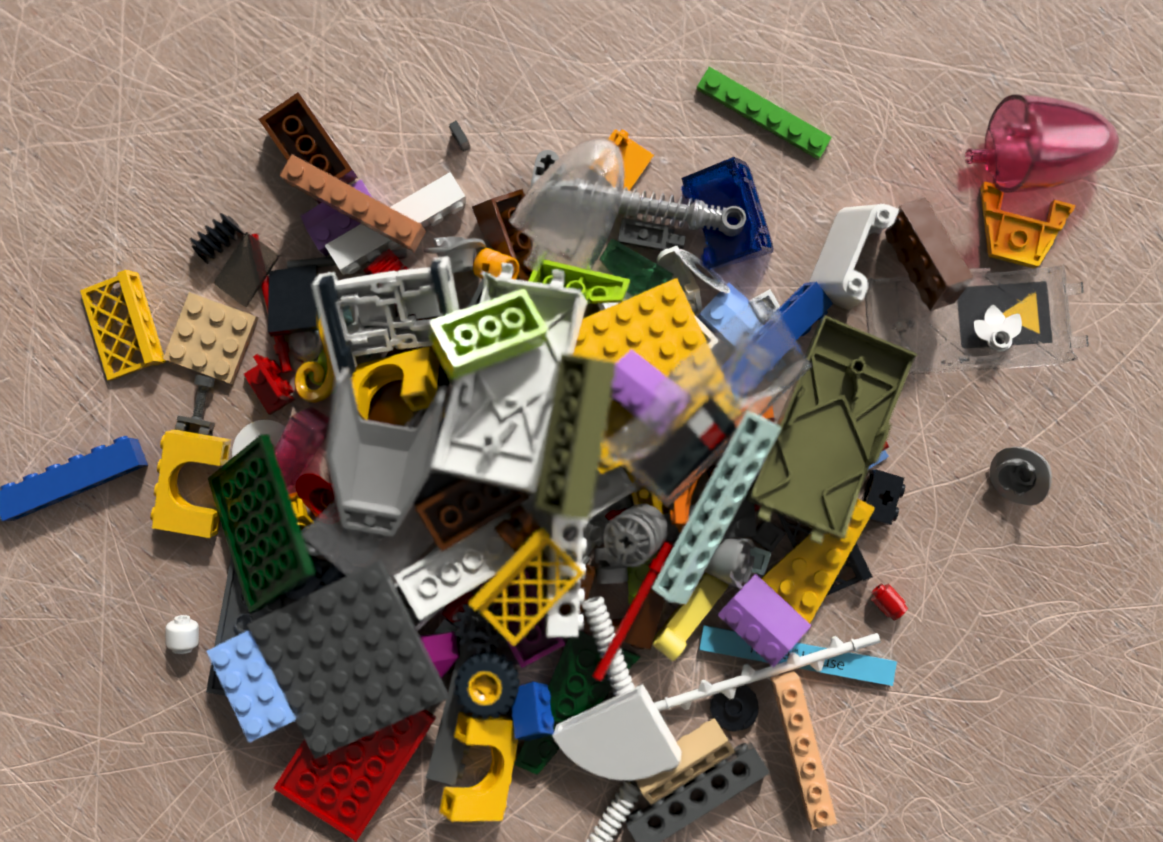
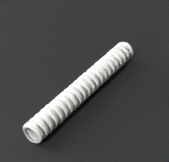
M593 597L586 600L582 607L586 610L585 616L589 617L587 621L591 624L590 630L594 631L592 635L596 638L595 644L599 645L597 650L601 653L600 658L602 659L615 633H613L614 627L610 626L612 622L608 619L609 613L605 611L607 608L603 604L604 599L602 597ZM620 647L606 672L608 680L611 681L612 692L616 696L634 688V684L631 682L632 678L628 675L627 664L623 661L624 656L620 654L622 652Z
M631 780L623 781L624 786H620V792L615 794L616 799L611 800L612 805L607 807V813H603V819L598 821L599 826L594 827L595 832H591L590 839H587L586 842H612L614 840L613 835H617V829L622 827L621 822L626 821L625 816L630 814V808H634V802H638V795H642L636 783Z

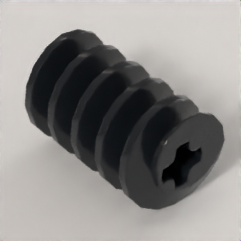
M223 213L219 214L222 222L215 219L212 220L214 228L207 225L204 226L207 232L206 235L200 231L197 232L200 240L197 241L192 237L190 238L192 248L206 264H209L207 256L211 259L216 258L214 250L219 253L224 251L221 244L230 247L229 238L235 241L239 239L236 232L242 235L245 234L232 217L226 216Z

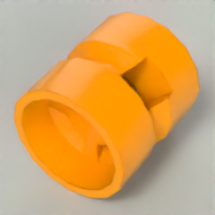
M484 248L478 252L474 259L473 272L480 279L483 278L482 272L498 277L502 271L501 262L509 263L513 266L511 279L516 280L519 273L518 260L511 256L501 254L490 248Z

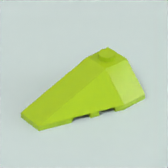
M538 258L528 282L549 285L553 278L552 270L563 271L564 283L562 288L580 290L587 300V304L623 302L630 284V279Z

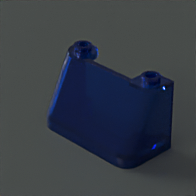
M732 157L681 178L683 182L681 190L685 199L692 198L693 203L695 199L703 200L705 204H708V208L714 205V209L719 206L720 210L723 207L737 206L744 210L746 214L743 229L736 236H727L723 232L718 231L719 228H716V231L713 230V227H710V230L707 229V226H704V229L702 228L707 247L704 248L701 258L708 270H715L774 252L773 242L750 167L745 161ZM730 217L727 219V222L731 225L739 224L736 218Z

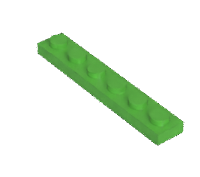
M710 66L697 85L696 90L818 160L832 138Z

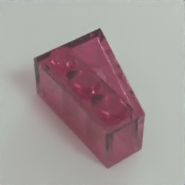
M309 407L291 416L274 450L287 490L296 487L297 479L311 464L315 453L330 430L331 418L313 407Z

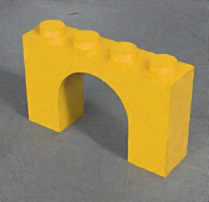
M430 346L358 364L355 367L356 369L351 376L358 413L362 419L368 420L370 402L376 391L383 385L395 380H403L401 396L412 412L429 408L437 394L440 364Z
M180 430L165 432L160 442V447L163 450L162 457L157 465L159 479L154 488L156 501L150 515L153 521L152 528L211 538L218 534L220 518L217 509L195 506L188 503L178 490L177 478L181 468L187 462H199L216 466L227 463L231 439Z
M459 712L454 737L465 744L488 745L491 750L492 761L487 775L478 784L466 788L444 787L439 813L450 821H503L518 739H515L513 717L500 714L497 718L493 719L492 716H489L488 720H482L480 715L476 719L472 717L473 713Z

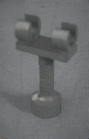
M201 375L195 376L194 384L198 386L199 390L196 395L197 399L195 401L196 404H194L193 416L191 418L178 416L175 430L189 432L190 423L201 425L198 434L213 435L215 422L202 420V412L207 397L206 393L209 388H214L216 378Z

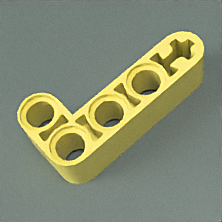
M705 572L697 583L687 604L680 603L655 635L652 645L671 661H674L684 650L686 640L726 591L729 584Z

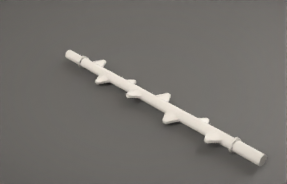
M875 633L843 643L837 636H834L827 649L802 657L791 652L786 662L776 664L774 668L770 666L756 671L749 664H745L741 676L715 684L702 680L698 689L670 698L665 697L664 700L654 702L660 712L666 709L671 710L672 707L676 706L688 710L692 701L720 692L729 699H733L737 687L765 678L771 681L770 677L807 665H811L817 672L822 671L826 659L852 651L857 652L858 649L880 643V638Z

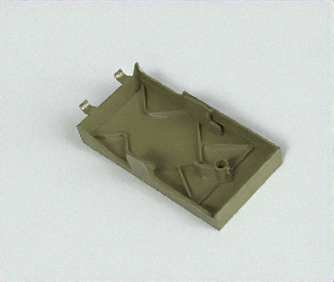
M826 315L823 316L817 325L777 425L781 427V430L756 474L746 498L747 501L761 506L758 517L769 521L773 511L813 529L810 539L822 544L824 534L838 540L845 539L869 466L878 462L892 427L889 421L913 360L917 356L916 353Z

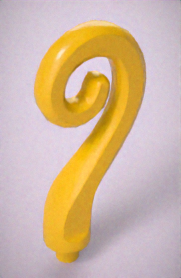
M320 318L319 336L327 360L326 378L324 380V368L318 362L309 361L303 363L298 368L294 379L296 392L303 400L309 403H317L328 398L335 390L336 384ZM309 372H313L315 382L322 383L324 380L323 384L316 390H311L307 387L306 377Z

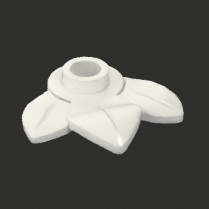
M991 305L984 314V320H975L973 322L976 335L980 339L987 341L988 346L996 352H1004L1012 345V338L1016 337L1022 328L1020 314H1013L1005 318L995 305ZM995 338H1001L1002 344H998Z

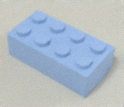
M250 630L206 651L249 743L296 720Z

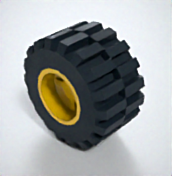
M481 651L478 655L475 653L464 662L454 679V685H456L454 696L458 695V705L463 704V711L466 714L468 711H471L473 713L472 717L476 719L478 715L482 716V720H488L489 716H492L494 719L499 717L500 713L504 714L512 706L518 693L520 679L517 678L519 675L517 669L514 670L513 668L514 663L511 660L508 662L505 659L507 656L501 654V656L496 655V651H491L490 653Z

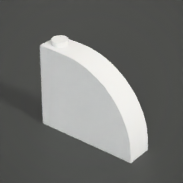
M643 684L557 724L553 733V738L559 747L572 761L591 773L609 779L636 780L650 777L664 770L671 771L675 769L681 760L682 751Z

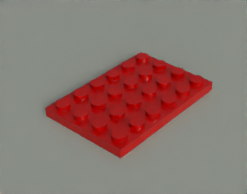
M425 709L316 759L304 739L273 789L357 842L432 726L436 716Z

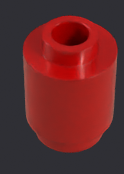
M881 583L872 590L873 596L871 601L887 618L891 617L892 620H897L908 610V607L905 605L906 601L890 584L883 585Z

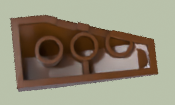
M523 189L472 206L479 228L493 250L518 260L519 273L516 280L528 282L536 265L537 257L532 251L531 242L535 241L534 233H530L529 220H532Z

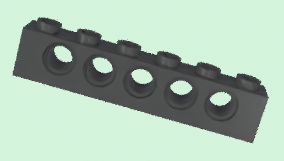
M750 742L738 745L734 748L735 753L645 809L641 810V808H638L631 812L626 823L635 841L661 842L770 774L753 744ZM735 764H744V769L741 773L732 772ZM720 776L723 778V783L717 787L712 786V779ZM693 790H701L703 792L702 796L697 800L690 798ZM679 803L682 807L679 812L673 813L669 811L670 805ZM657 816L661 821L658 825L652 826L648 824L649 818Z

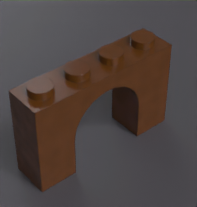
M586 564L585 578L580 579V589H584V602L589 599L596 567ZM650 589L623 640L624 643L631 644L636 649L642 650L646 648L651 650L666 600L654 589ZM561 604L558 612L562 615L568 614L571 611V604ZM579 604V614L583 615L582 631L587 635L593 636L592 633L594 631L590 630L591 624L587 621L589 617L585 616L586 610L583 609L582 604ZM623 618L610 619L612 622L610 626L614 627L613 633H616Z

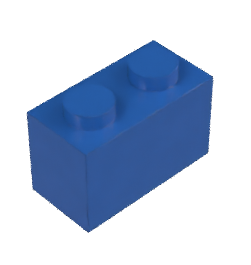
M530 682L518 687L517 696L511 706L515 739L531 741L554 733V719L551 714V696L548 684Z

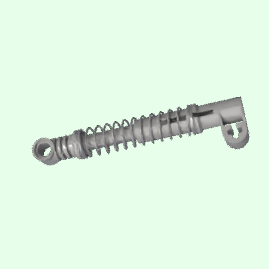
M551 150L540 152L535 161L530 186V198L567 204L577 210H581L584 207L588 208V212L590 209L597 210V213L600 210L606 211V215L612 212L615 213L616 217L618 214H624L625 218L629 215L633 216L634 220L637 218L638 213L643 214V221L646 220L647 215H652V223L655 222L658 216L661 217L662 225L665 223L666 218H669L671 227L674 225L675 220H680V228L683 227L686 221L689 224L690 230L704 229V226H707L709 230L710 227H713L715 231L716 228H719L718 231L723 232L727 236L738 235L746 221L744 210L737 206L723 207L722 210H720L719 206L714 209V205L708 208V204H705L703 200L695 199V202L692 204V198L685 205L683 204L682 196L678 203H674V196L671 195L668 202L665 201L664 193L661 194L659 200H656L655 192H652L650 198H646V191L643 190L640 196L636 188L633 191H628L627 187L622 190L617 185L611 188L608 183L605 186H600L599 182L594 185L589 180L586 182L583 179H577L576 181L559 179L560 160L558 155ZM548 163H551V165H549L550 177L545 176V167L548 165ZM730 217L736 218L739 224L731 225L727 222V219Z

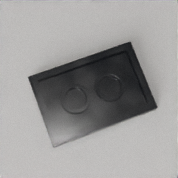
M316 265L269 271L268 334L270 337L319 330V311L312 284L318 277V267Z

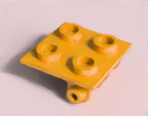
M614 129L588 168L613 185H617L619 189L623 190L627 187L628 191H630L654 154L628 138L629 134L625 130L621 129L619 132Z

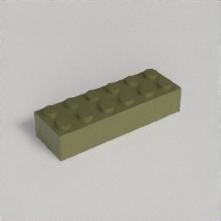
M561 353L535 501L536 508L560 517L589 520L593 505L594 487L597 482L598 464L602 454L601 447L606 430L607 412L611 402L610 395L615 378L616 362Z

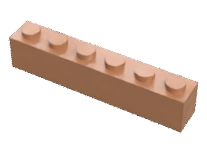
M291 155L280 174V177L290 186L414 253L426 233L422 224L294 155Z

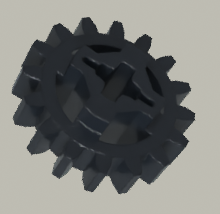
M492 602L487 609L494 616H501L500 613L503 607L496 609L494 608L496 602ZM464 604L465 612H457L456 614L461 620L454 622L455 626L460 627L455 636L462 635L463 637L459 642L460 645L467 642L469 644L467 650L470 651L473 647H476L477 654L481 653L482 648H485L488 653L491 652L492 644L498 648L500 646L498 639L505 640L506 638L499 631L495 634L492 630L493 624L484 615L479 614L472 607ZM467 617L471 622L470 630L468 632H466L465 622ZM477 620L480 622L485 620L487 622L485 626L486 632L483 629L480 631L476 629L478 626ZM474 637H484L488 642H476L472 639Z

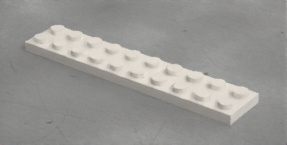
M622 466L603 475H600L599 470H597V482L594 487L593 505L589 519L636 491ZM535 492V494L533 493L528 496L529 499L520 505L534 518L542 529L544 528L549 533L550 513L535 507L537 492ZM515 508L445 551L441 552L439 549L394 576L419 620L495 576L518 552H514L494 530V527L503 519H510V513ZM520 523L515 528L520 531L523 525ZM565 527L562 531V535L573 529V527ZM526 537L525 542L527 543L530 538Z

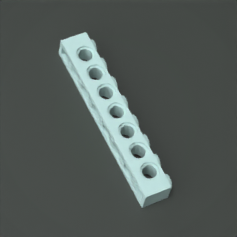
M748 410L745 413L652 589L668 601L687 604L781 430L780 426Z

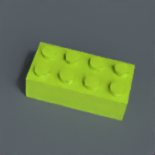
M523 289L433 321L431 323L429 339L450 379L453 380L543 346L548 329L526 290Z

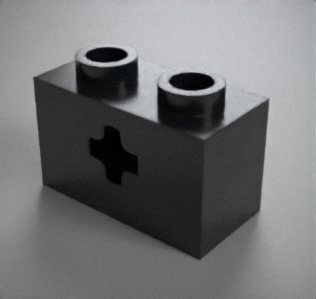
M877 469L870 470L862 501L875 507L869 520L886 525H892V521H896L899 513L897 503L899 498H902L906 487L903 484L904 477ZM880 494H884L887 497L886 502L879 498Z

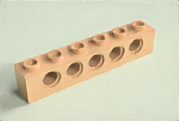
M794 671L770 677L806 819L812 829L836 824L837 821L800 677Z

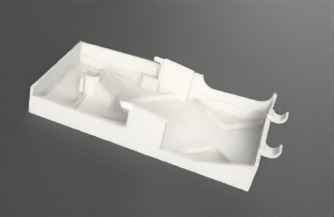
M501 262L502 271L500 276L494 277L486 272H482L484 289L480 305L525 289L547 327L548 333L543 346L454 379L431 467L441 474L535 494L541 472L561 353L573 355L587 300L580 290L562 288L564 283L563 271L552 270V282L549 285L511 279L513 274L512 264Z

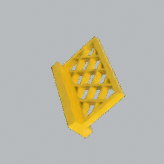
M129 270L120 271L117 273L118 276L80 290L108 381L152 365L158 366L166 363L163 359L164 354L139 273ZM120 283L122 290L117 298L111 295L110 292L114 284ZM96 291L102 294L97 306L92 304L90 294ZM108 297L116 301L111 313L103 309ZM122 304L128 309V315L125 320L117 317ZM101 312L109 316L104 328L100 327L98 323ZM115 320L123 323L118 335L110 332ZM129 327L134 329L135 332L132 343L124 339ZM108 335L116 339L111 351L105 346V340ZM122 342L130 346L125 358L117 354ZM135 350L141 352L144 362L139 364L131 362ZM114 358L123 361L120 370L114 373L111 365Z
M544 528L538 530L469 602V605L475 611L479 610L513 646L585 573L550 538L551 535ZM547 545L555 551L556 562H542V550ZM538 556V562H532ZM527 566H538V580H525L524 569ZM542 566H556V580H542ZM560 566H570L577 574L571 580H560ZM520 574V580H514ZM510 584H520V598H507V587ZM525 584H538V598H525ZM542 584H556V595L554 598L542 597ZM560 584H566V585L560 590ZM503 592V598H497ZM492 602H503V616H494L487 608ZM507 602H521V616H507ZM525 602H538V614L536 616H525ZM543 602H549V603L543 608ZM508 620H521V632L516 637L508 630ZM525 620H531V621L525 626Z

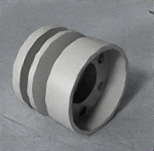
M635 504L612 519L605 527L603 536L605 548L617 563L625 566H638L646 562L662 548L664 542H667L669 534L668 524L663 514L655 507L648 504Z

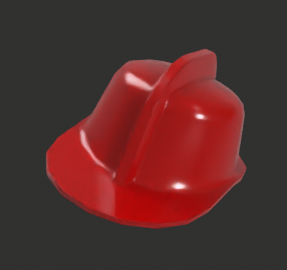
M305 473L299 476L295 487L297 495L315 517L325 524L339 522L341 518L333 483H328L320 475L314 473Z

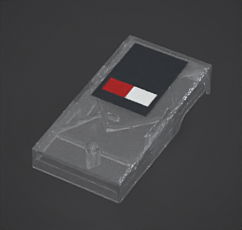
M757 297L697 352L691 353L678 364L671 374L656 387L657 398L650 407L613 438H603L602 442L610 449V453L605 459H599V461L605 466H612L619 460L636 477L634 483L630 485L625 484L630 491L636 492L645 485L668 508L726 451L747 410L762 416L812 365L776 310Z

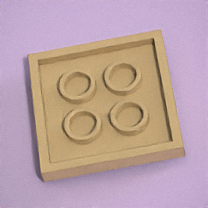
M189 292L163 359L233 385L258 317Z

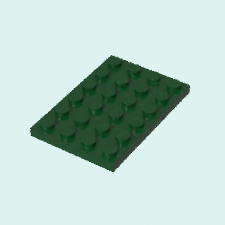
M261 434L207 478L249 613L259 612L315 574L269 434Z

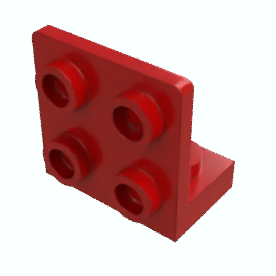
M256 354L253 358L258 365L243 375L266 412L271 415L295 400L292 395L294 390L287 380L283 381L279 373L282 371L275 360L271 361L268 357Z

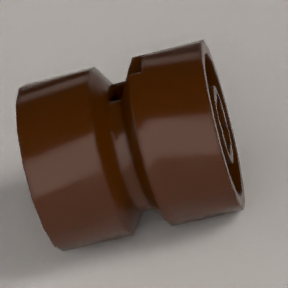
M521 505L517 506L510 513L509 520L503 519L494 527V530L514 552L518 551L526 543V537L531 538L538 530L542 529ZM521 523L523 527L518 531L515 527Z

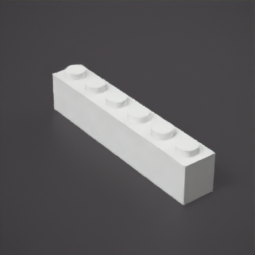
M450 172L390 208L415 220L425 228L430 224L431 226L439 224L444 219L443 217L449 213L455 214L464 208V204H466V197ZM362 224L325 245L343 275L357 272L361 268L360 265L367 261L373 262L382 252L388 249L394 250L400 246Z

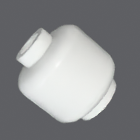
M176 616L173 621L166 625L165 644L173 653L186 654L198 645L199 625L196 621L190 619L189 616Z

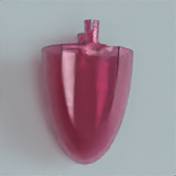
M1013 94L1005 97L995 108L988 123L984 149H967L965 158L971 157V159H966L965 162L966 164H985L987 172H991L993 175V185L1001 192L1015 193L1044 190L1078 181L1103 168L1113 159L1118 150L1119 135L1116 128L1107 118L1086 106L1047 96Z

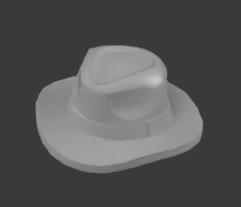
M463 237L434 238V248L423 250L428 254H437L439 258L449 257L452 273L468 272L473 270V259L476 249H484L486 244L482 239L465 240Z
M1009 447L996 453L992 459L990 480L995 490L1009 501L1023 505H1036L1042 502L1049 494L1051 488V469L1048 462L1037 452L1024 447Z

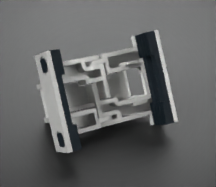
M449 257L434 258L430 268L399 270L398 274L396 271H389L338 281L336 280L335 272L320 274L312 284L336 380L343 368H348L350 376H352L356 369L355 367H357L355 356L391 351L394 347L396 349L433 346L429 339L431 323L460 312ZM439 301H440V306H441V310H442V313H441V314H440V310H439V306H438V302H439ZM394 303H397L400 317H396ZM347 305L350 307L353 319L348 327L346 326L342 306ZM436 316H438L437 319L417 320V321H416V319L428 318V317H436Z

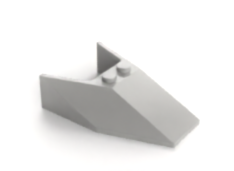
M343 368L335 384L326 453L343 528L387 536L395 535L430 474L445 397V386L440 387L416 428L400 427L367 421L359 416L348 368Z

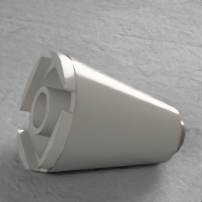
M746 538L721 539L704 572L735 588H743L741 583L748 582L753 569L754 556H750V549H755L753 541Z

